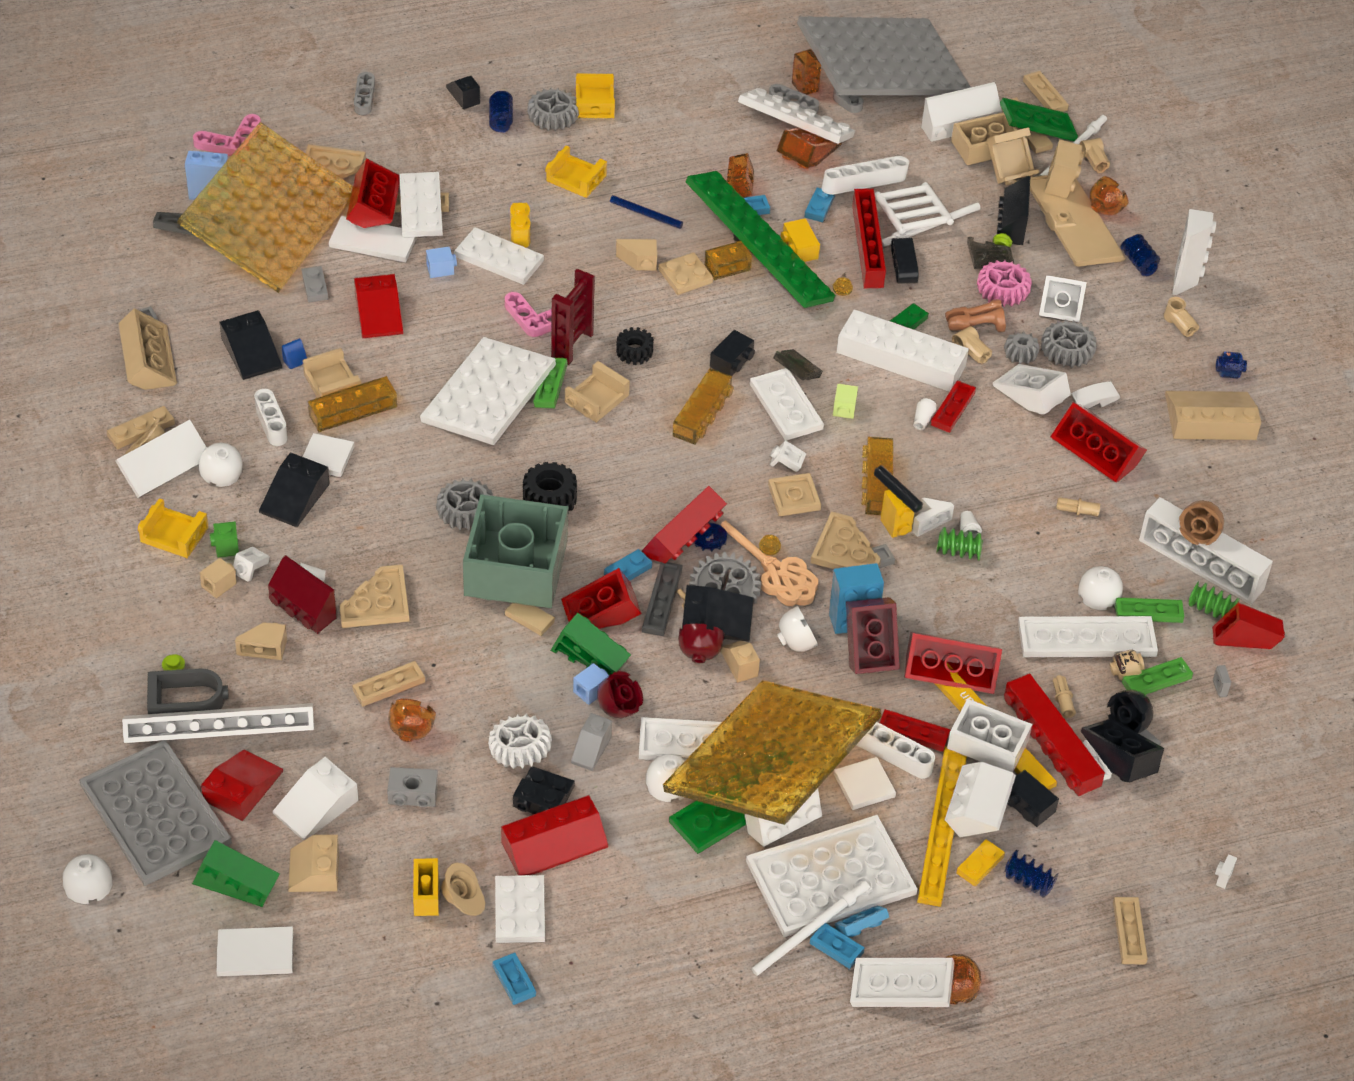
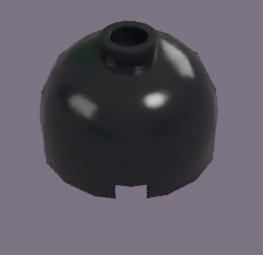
M1124 690L1111 696L1108 701L1107 708L1110 707L1111 713L1108 715V719L1112 718L1138 734L1149 727L1154 711L1149 698L1144 693L1136 690Z

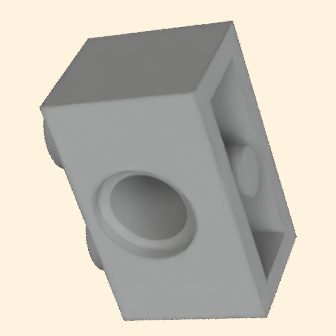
M390 767L387 789L388 804L436 807L438 770Z

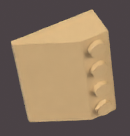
M1165 391L1173 439L1257 440L1261 419L1258 407L1248 392Z

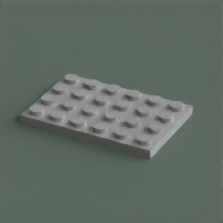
M162 740L79 779L82 789L144 886L204 858L214 840L226 846L232 844L231 837L166 740Z

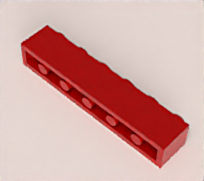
M854 189L852 209L863 287L884 288L886 267L874 189Z
M1029 673L1007 682L1004 693L1005 702L1014 709L1018 719L1032 724L1030 736L1040 744L1042 752L1051 759L1054 768L1065 778L1068 787L1073 789L1077 796L1102 787L1105 772L1033 676Z

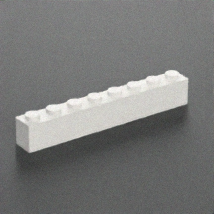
M313 703L124 716L122 719L124 743L314 730Z

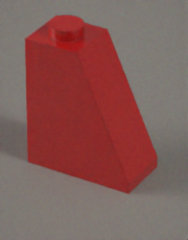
M1239 602L1212 627L1213 642L1218 646L1272 649L1285 637L1282 619Z

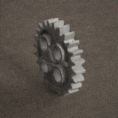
M723 552L722 557L715 553L714 559L707 555L706 563L700 560L699 567L693 568L694 574H690L689 585L706 586L721 590L725 584L727 570L730 569L725 591L754 597L753 603H757V597L760 596L761 581H759L760 573H756V566L751 567L750 560L743 562V555L738 559L735 558L734 552L730 557H727L726 552Z

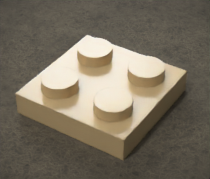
M694 252L659 264L658 270L677 295L713 283V276Z
M810 473L768 480V486L778 516L821 510V502Z

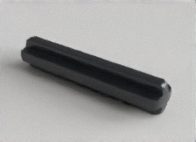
M880 465L878 468H875L874 476L913 512L917 513L923 508V502L884 466Z

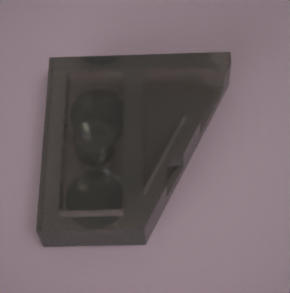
M968 237L967 245L974 269H983L984 265H988L989 262L995 263L996 260L1003 262L1005 259L1006 262L1010 263L1013 261L1014 264L1010 247L996 245L989 241L982 244L975 242L974 237Z

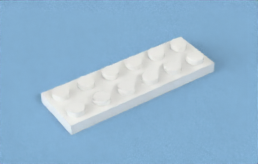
M761 88L741 94L738 100L739 103L837 144L853 138L855 130L849 128L850 126L846 123L834 122L833 118L829 116H820L812 109H803L799 107L798 103L786 102L781 96L767 94V91Z
M1151 616L1019 617L1018 619L1023 657H1113L1116 653L1131 649L1135 650L1136 653H1140L1142 657H1157L1158 648Z

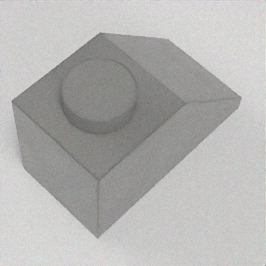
M590 713L581 729L571 760L572 764L590 771L594 770L612 737V720Z

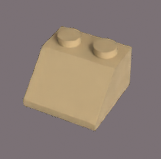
M312 835L290 849L289 892L338 891V835Z

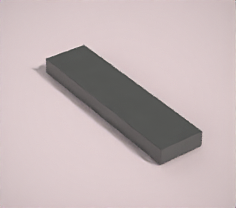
M670 562L666 564L660 563L642 626V633L664 637L683 565Z

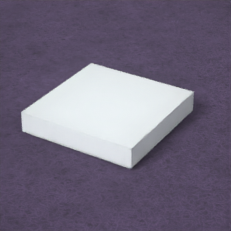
M313 433L303 457L328 466L329 475L341 477L354 449V442Z
M877 757L834 769V776L852 810L896 796V791Z

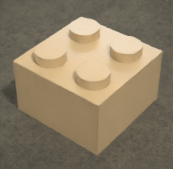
M1059 139L1049 167L1044 193L1067 199L1069 192L1074 191L1075 179L1079 177L1081 166L1078 165H1081L1084 154H1081L1082 145Z

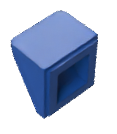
M300 338L282 345L283 361L289 369L303 365V360L307 359Z

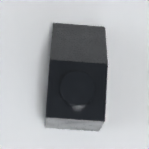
M472 76L446 84V88L463 110L480 104V86Z

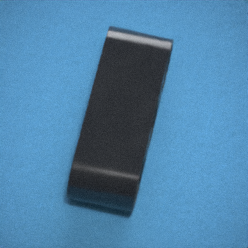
M892 238L891 253L897 284L918 283L919 271L913 238Z

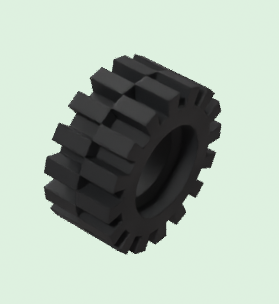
M630 327L629 331L624 329L623 333L620 332L616 341L618 358L620 357L622 362L626 360V364L633 362V365H637V362L640 365L644 364V361L648 362L649 358H652L654 345L651 333H647L645 329L640 331L639 327L636 330ZM629 345H640L641 347L634 348Z

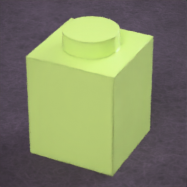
M837 384L833 416L854 419L858 386Z

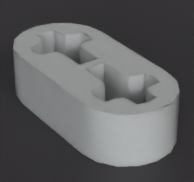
M834 89L833 100L851 113L862 111L863 98L861 96L838 95Z

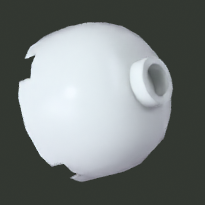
M214 443L201 454L199 462L200 475L209 484L212 482L218 487L230 486L237 482L242 473L243 462L241 454L228 443Z
M1104 566L1093 567L1082 576L1078 595L1083 598V603L1086 606L1096 610H1107V607H1115L1116 598H1122L1123 583L1115 570Z
M798 606L782 616L779 622L781 632L777 635L783 646L787 644L791 650L796 652H804L818 646Z
M665 754L657 757L650 763L646 773V785L650 795L657 800L671 802V799L676 798L681 800L689 794L692 788L691 768L680 756Z
M84 854L73 858L63 872V888L67 897L81 904H89V900L96 898L97 901L102 900L109 894L112 888V873L107 863L92 854Z

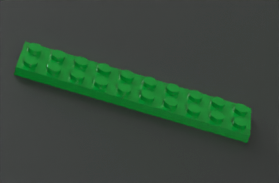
M712 171L687 177L685 181L687 185L804 308L834 301L836 295L822 282L817 274L805 264L719 172Z

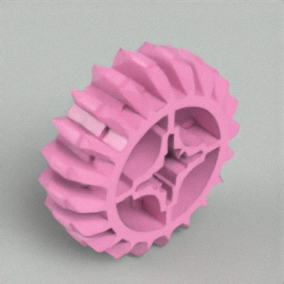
M1005 259L1003 262L996 260L995 263L989 262L988 265H984L977 279V288L979 293L982 294V298H988V303L991 300L1000 299L1004 307L1006 304L1012 307L1014 303L1019 305L1021 301H1025L1030 294L1032 285L1030 273L1026 272V268H1021L1020 264H1013V261L1008 263Z

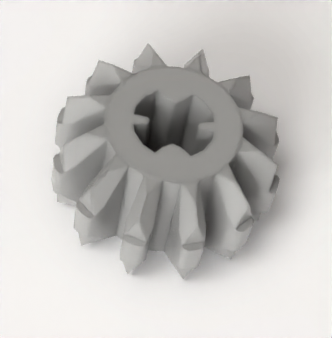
M1015 331L1014 335H1009L1007 338L1004 352H1006V358L1011 359L1012 363L1019 362L1021 364L1024 362L1028 365L1030 361H1035L1039 353L1038 338H1033L1032 333L1027 335L1024 331L1022 334Z

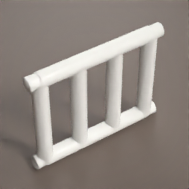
M927 182L920 186L880 193L879 191L875 193L877 202L901 235L910 230L945 223L952 225L954 223L952 216ZM920 193H926L927 195L892 203L886 201ZM928 203H933L934 205L931 207L896 214L893 211ZM940 213L941 215L940 217L902 224L900 222L901 220Z

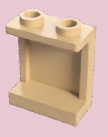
M1029 128L987 138L998 184L1005 182L1006 186L1017 182L1016 179L1026 176L1034 177L1035 174L1039 173V169L1034 170L1026 138L1031 135Z
M342 348L303 360L304 376L322 408L362 395L361 380L358 375L353 376L344 360Z
M597 361L593 364L592 375L575 389L569 386L565 388V403L597 423L629 396L630 381Z

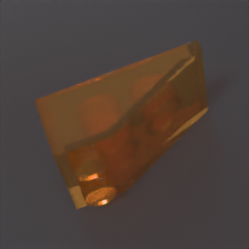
M793 128L783 131L776 151L781 153L783 158L798 162V166L808 169L820 164L840 147L842 142L837 144L804 129Z

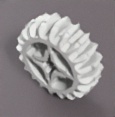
M517 714L514 718L508 716L506 721L500 720L499 725H494L493 731H490L488 744L491 755L498 764L502 763L504 767L511 765L513 769L520 766L523 769L525 765L532 767L534 762L540 763L541 758L547 757V753L551 748L552 737L543 719L538 720L536 715L529 718L527 714L523 717Z

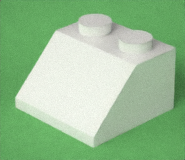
M1046 275L1039 316L1079 322L1087 282Z

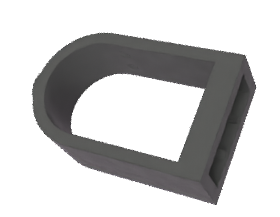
M209 669L148 672V714L219 710L224 705V699H229L228 685H223L219 675ZM206 686L216 691L211 698L204 701L162 704V689Z

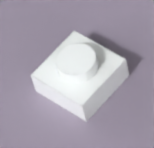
M1228 854L1225 863L1220 861L1215 875L1219 876L1216 883L1217 886L1226 888L1237 861L1236 857Z

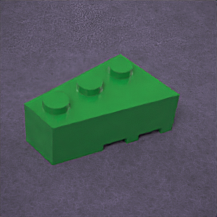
M579 613L561 631L550 650L555 654L560 651L569 656L568 661L572 663L578 661L587 667L594 663L600 669H604L608 675L620 671L631 656L622 645H618L607 633L599 630L588 618L583 617Z

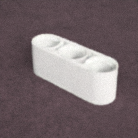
M260 389L255 392L254 396L256 413L271 445H284L287 442L285 419L273 392L269 389Z

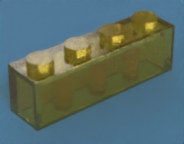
M709 368L674 420L673 437L696 445L698 440L705 436L708 425L713 424L716 413L723 409L726 398H730L733 393L732 376Z
M385 376L309 400V417L319 433L396 408L397 394L388 377Z
M868 437L867 445L862 447V458H866V461H862V473H865L866 477L862 476V489H865V492H862L861 505H865V514L881 515L884 491L889 489L874 476V470L882 465L893 475V438Z

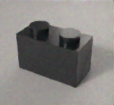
M733 330L711 352L710 368L731 378L736 372L741 370L747 360L750 361L755 354L754 340Z
M1023 770L1015 777L1007 804L1022 814L1026 821L1038 827L1056 813L1059 798L1030 773Z

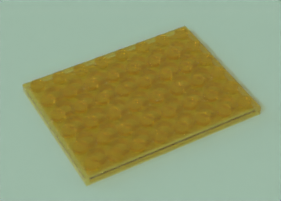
M259 122L180 216L177 223L279 293L350 203L353 186Z
M762 680L663 783L664 792L785 825L882 717L881 709Z

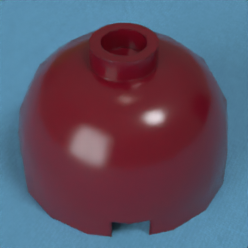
M706 624L683 625V629H679L678 642L680 649L694 663H705V660L716 657L722 649L724 632L718 627L710 630L707 629Z
M614 672L607 676L599 685L597 691L599 705L610 717L622 719L632 716L639 711V706L643 705L641 687L636 680L633 682L629 678L630 674L627 672Z

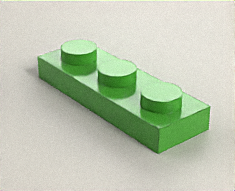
M555 358V367L549 372V375L536 391L534 407L555 409L568 365L566 358Z
M1116 598L1115 601L1116 616H1151L1152 622L1183 623L1184 620L1182 600Z
M1180 657L1142 670V673L1139 675L1124 676L1122 684L1126 690H1136L1146 695L1192 679L1193 672L1184 659Z

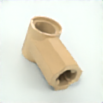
M1101 138L1080 141L1079 145H1082L1081 154H1084L1083 158L1087 157L1094 171L1103 173L1109 168L1110 162L1104 153V145Z
M1171 297L1164 312V319L1169 323L1175 324L1184 336H1193L1198 331L1199 325L1185 309L1186 302L1180 297Z
M969 326L952 336V343L969 348L968 354L981 365L986 363L992 356V350L979 339L975 328Z

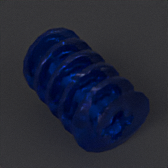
M497 91L489 98V126L496 132H506L513 123V97L509 92Z
M1136 234L1122 242L1121 250L1124 251V254L1128 256V259L1132 261V264L1136 266V269L1140 271L1142 276H1151L1156 272L1160 256L1156 254V251L1152 249V246L1148 244L1143 235Z
M1016 849L1006 864L1004 871L1006 872V878L1012 879L1014 877L1016 884H1020L1023 881L1025 889L1031 886L1033 893H1037L1040 890V897H1046L1051 892L1059 873L1053 877V868L1051 867L1044 872V863H1041L1036 868V859L1034 858L1027 863V854L1018 858L1019 850Z

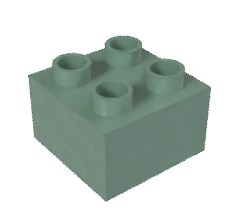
M480 494L463 558L464 596L552 608L568 542V506Z

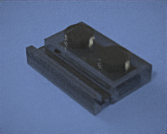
M794 349L782 350L781 353L776 351L773 359L801 380L820 378L823 372Z

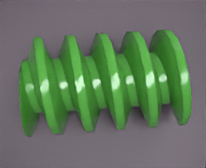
M943 527L939 534L936 554L942 548L943 555H946L948 550H951V555L954 557L956 552L959 551L960 558H963L967 552L969 559H972L974 554H976L977 560L980 561L983 544L981 533H977L976 537L973 538L972 531H969L967 536L964 537L963 530H960L958 535H956L955 529L952 528L949 534H947L946 527Z
M1198 581L1190 595L1189 606L1193 607L1197 603V610L1200 611L1205 607V614L1208 615L1213 611L1214 618H1218L1220 615L1222 618L1240 601V598L1231 602V594L1223 598V590L1216 595L1214 586L1207 591V583L1199 587Z

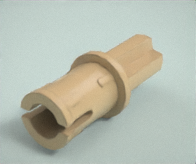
M1060 497L1056 505L1058 510L1075 512L1076 515L1086 514L1098 517L1100 511V503L1081 501V498L1073 500Z
M1057 675L1056 678H1053L1056 692L1055 700L1059 702L1063 718H1071L1076 714L1072 702L1073 693L1069 691L1066 677Z

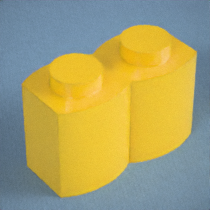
M512 203L510 207L511 242L528 248L530 245V207L528 203Z

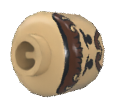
M1133 649L1114 654L1113 662L1110 663L1112 675H1117L1120 681H1122L1124 676L1139 675L1142 673V670H1145L1141 654L1136 653Z

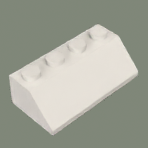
M995 82L925 98L921 128L929 140L932 142L952 137L954 123L1002 113Z
M1189 209L1175 267L1172 295H1178L1198 285L1199 277L1204 276L1205 266L1203 263H1207L1209 251H1206V249L1211 248L1213 236H1210V233L1214 234L1216 228V221H1213L1214 213Z

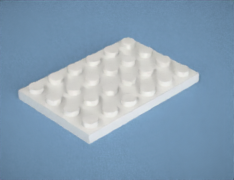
M483 337L420 415L421 422L495 445L549 375V372L555 367L556 360L552 357Z
M878 815L746 856V863L783 937L799 932L840 900V896L847 890H853L863 881L868 883L870 889L856 899L857 902L850 908H844L826 923L852 916L877 905L883 906L917 895V887Z

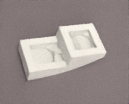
M1111 381L1093 384L1071 393L1074 401L1087 409L1097 404L1104 407L1120 399V395Z

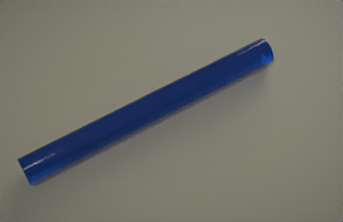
M614 195L610 198L611 203L679 229L683 226V221Z

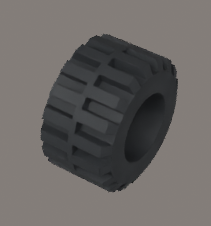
M543 462L540 465L538 463L535 465V468H529L528 473L524 475L523 500L568 506L569 514V511L574 509V505L577 502L576 475L572 473L570 468H566L564 464L558 465L557 462Z

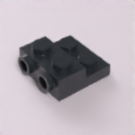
M532 766L525 779H521L513 794V807L522 812L537 814L565 804L575 786V781Z

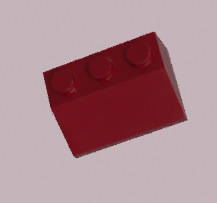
M285 555L268 584L269 599L272 604L284 609L290 617H295L302 622L305 628L311 629L318 634L337 619L335 591Z

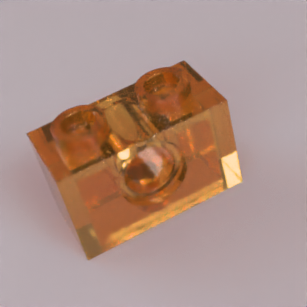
M812 49L795 53L792 84L798 92L806 95L818 92L821 64Z
M749 154L729 157L728 184L732 185L743 198L752 195L755 171Z

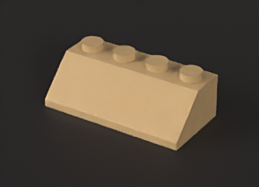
M134 308L118 323L128 382L143 390L176 385L177 381L167 325Z

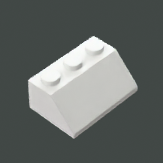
M984 762L963 765L945 821L959 837L999 831L1016 775L1013 772Z

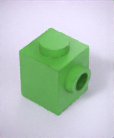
M236 521L213 524L214 533H210L211 546H216L217 558L236 556V553L239 552Z

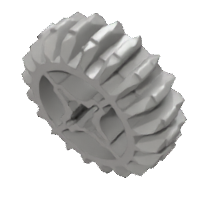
M552 88L550 90L543 89L542 92L537 91L536 95H532L529 100L528 116L530 122H534V125L540 126L541 129L547 128L548 131L550 129L555 131L557 129L564 130V127L570 128L571 124H575V120L578 119L579 110L576 106V97L572 96V93H567L566 90L560 91L559 88L556 90Z
M1065 320L1063 323L1057 321L1056 324L1051 323L1049 327H1046L1041 338V350L1044 352V356L1048 357L1049 361H1055V365L1062 364L1063 368L1066 365L1071 368L1074 365L1080 367L1082 364L1087 365V362L1092 360L1096 352L1097 341L1096 337H1094V332L1089 331L1088 326L1083 327L1082 323L1076 324L1075 321L1068 322Z
M462 478L458 482L454 479L453 484L447 483L445 488H441L440 494H438L436 510H438L440 519H443L444 524H450L451 529L457 526L459 530L467 528L469 531L473 525L480 494L493 496L492 490L488 489L487 484L482 485L480 480L473 482L472 478L469 481H465Z

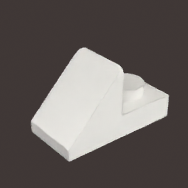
M921 498L923 508L914 517L912 532L918 537L952 520L954 505L951 502Z

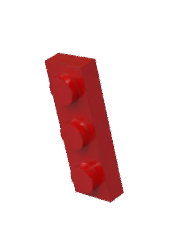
M957 380L932 418L931 426L950 433L975 395L976 387Z
M884 709L879 722L922 746L944 752L951 729Z

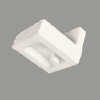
M785 440L780 446L776 445L770 454L772 459L769 465L774 467L778 462H781L797 472L803 464L806 453Z
M254 547L236 553L233 564L236 570L235 575L247 582L251 581L254 570L267 565L270 556Z

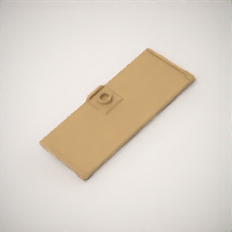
M1048 175L1031 177L1030 191L1045 214L1046 223L1051 231H1055L1075 266L1115 263L1125 260L1124 254L1077 179H1075L1074 191L1069 192L1067 199L1044 193Z

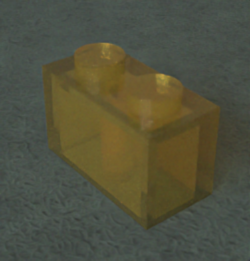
M741 241L705 250V266L714 280L751 270L752 255Z

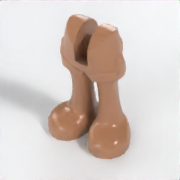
M994 299L987 304L967 308L966 306L953 308L945 313L948 327L951 331L964 330L969 326L972 327L982 323H993L998 332H1005L1006 330L1005 315L1000 299Z

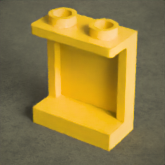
M576 74L578 118H614V74Z
M566 145L546 165V181L587 198L607 176V161L599 159L593 165L570 155V147Z
M159 498L155 505L150 507L145 519L141 520L138 525L140 542L188 558L209 528L207 513L198 511L195 517H191L166 508L164 500Z

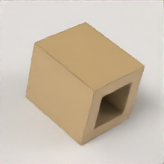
M221 558L199 572L201 587L216 599L237 584L235 568L232 564L226 563Z

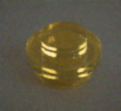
M840 277L833 283V291L840 296L849 295L853 290V285L848 278Z
M765 535L759 542V549L766 555H775L780 551L781 543L776 536Z

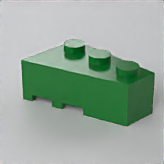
M214 840L192 884L263 907L280 873Z

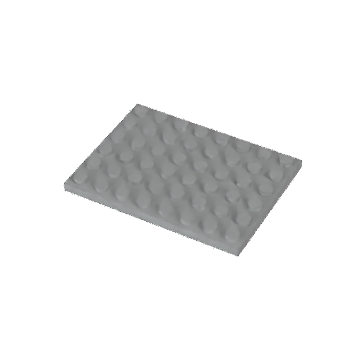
M828 16L798 18V26L838 95H941L971 88L928 18Z

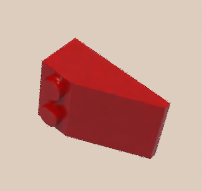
M395 274L354 278L355 298L362 339L403 334Z
M620 568L561 598L568 622L579 613L583 617L588 618L598 629L624 624L642 614L631 582Z
M242 750L214 768L201 784L202 795L209 805L243 821L283 773V768L249 751Z

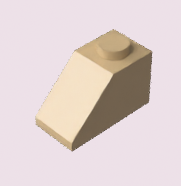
M616 239V257L635 270L657 271V240Z
M263 622L239 635L235 639L237 655L282 660L287 642L286 625Z
M740 640L722 646L720 652L737 683L758 677L760 659L751 643Z

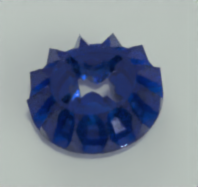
M709 523L711 526L702 535L698 532L695 535L698 538L695 541V546L701 547L702 551L710 549L713 552L714 549L721 550L722 545H726L727 532L721 525L716 523ZM713 534V539H710V541H706V538H709Z

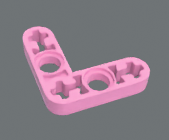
M256 114L245 116L233 137L207 131H198L193 135L194 147L213 153L228 154V156L243 157L248 153L261 130V119ZM249 134L250 136L242 137L241 135ZM217 143H225L221 146L216 145Z
M510 292L506 294V310L528 336L538 337L551 332V322L547 319L551 318L552 309L537 314L520 293ZM525 312L529 315L524 317L519 314Z

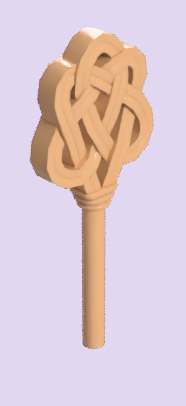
M726 520L721 523L722 529L761 562L765 572L761 577V589L763 592L776 596L786 606H806L812 604L815 599V592L818 590V578L807 570V565L802 559L787 557L780 562L776 557L765 555Z

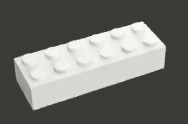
M855 309L841 330L837 345V353L949 392L956 381L959 380L966 367L969 348Z
M1159 497L1146 511L1139 541L1251 605L1265 589L1273 561L1224 533H1221L1218 539L1210 545L1192 544L1184 538L1179 529V516L1183 510Z

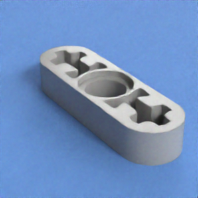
M362 72L357 77L354 111L358 115H367L372 110L375 76L370 72ZM367 92L369 94L361 95L360 93Z
M781 84L770 86V95L781 96L786 102L798 103L799 107L816 111V114L818 113L819 101ZM794 98L798 99V101H791L789 99Z

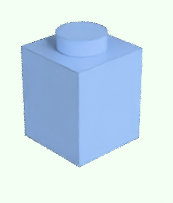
M450 246L426 250V265L430 278L454 275V266H457L456 255L451 253Z
M593 663L573 678V692L590 705L597 700L599 685L609 676L608 673Z

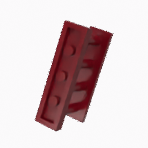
M576 269L574 288L566 297L555 294L552 298L551 357L566 358L568 365L573 361L574 343L582 334L592 338L594 332L595 276L588 272Z

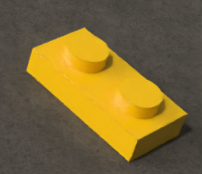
M985 839L957 868L956 874L976 887L1004 858L1005 852Z

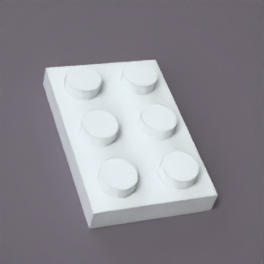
M544 875L495 876L496 943L545 942Z

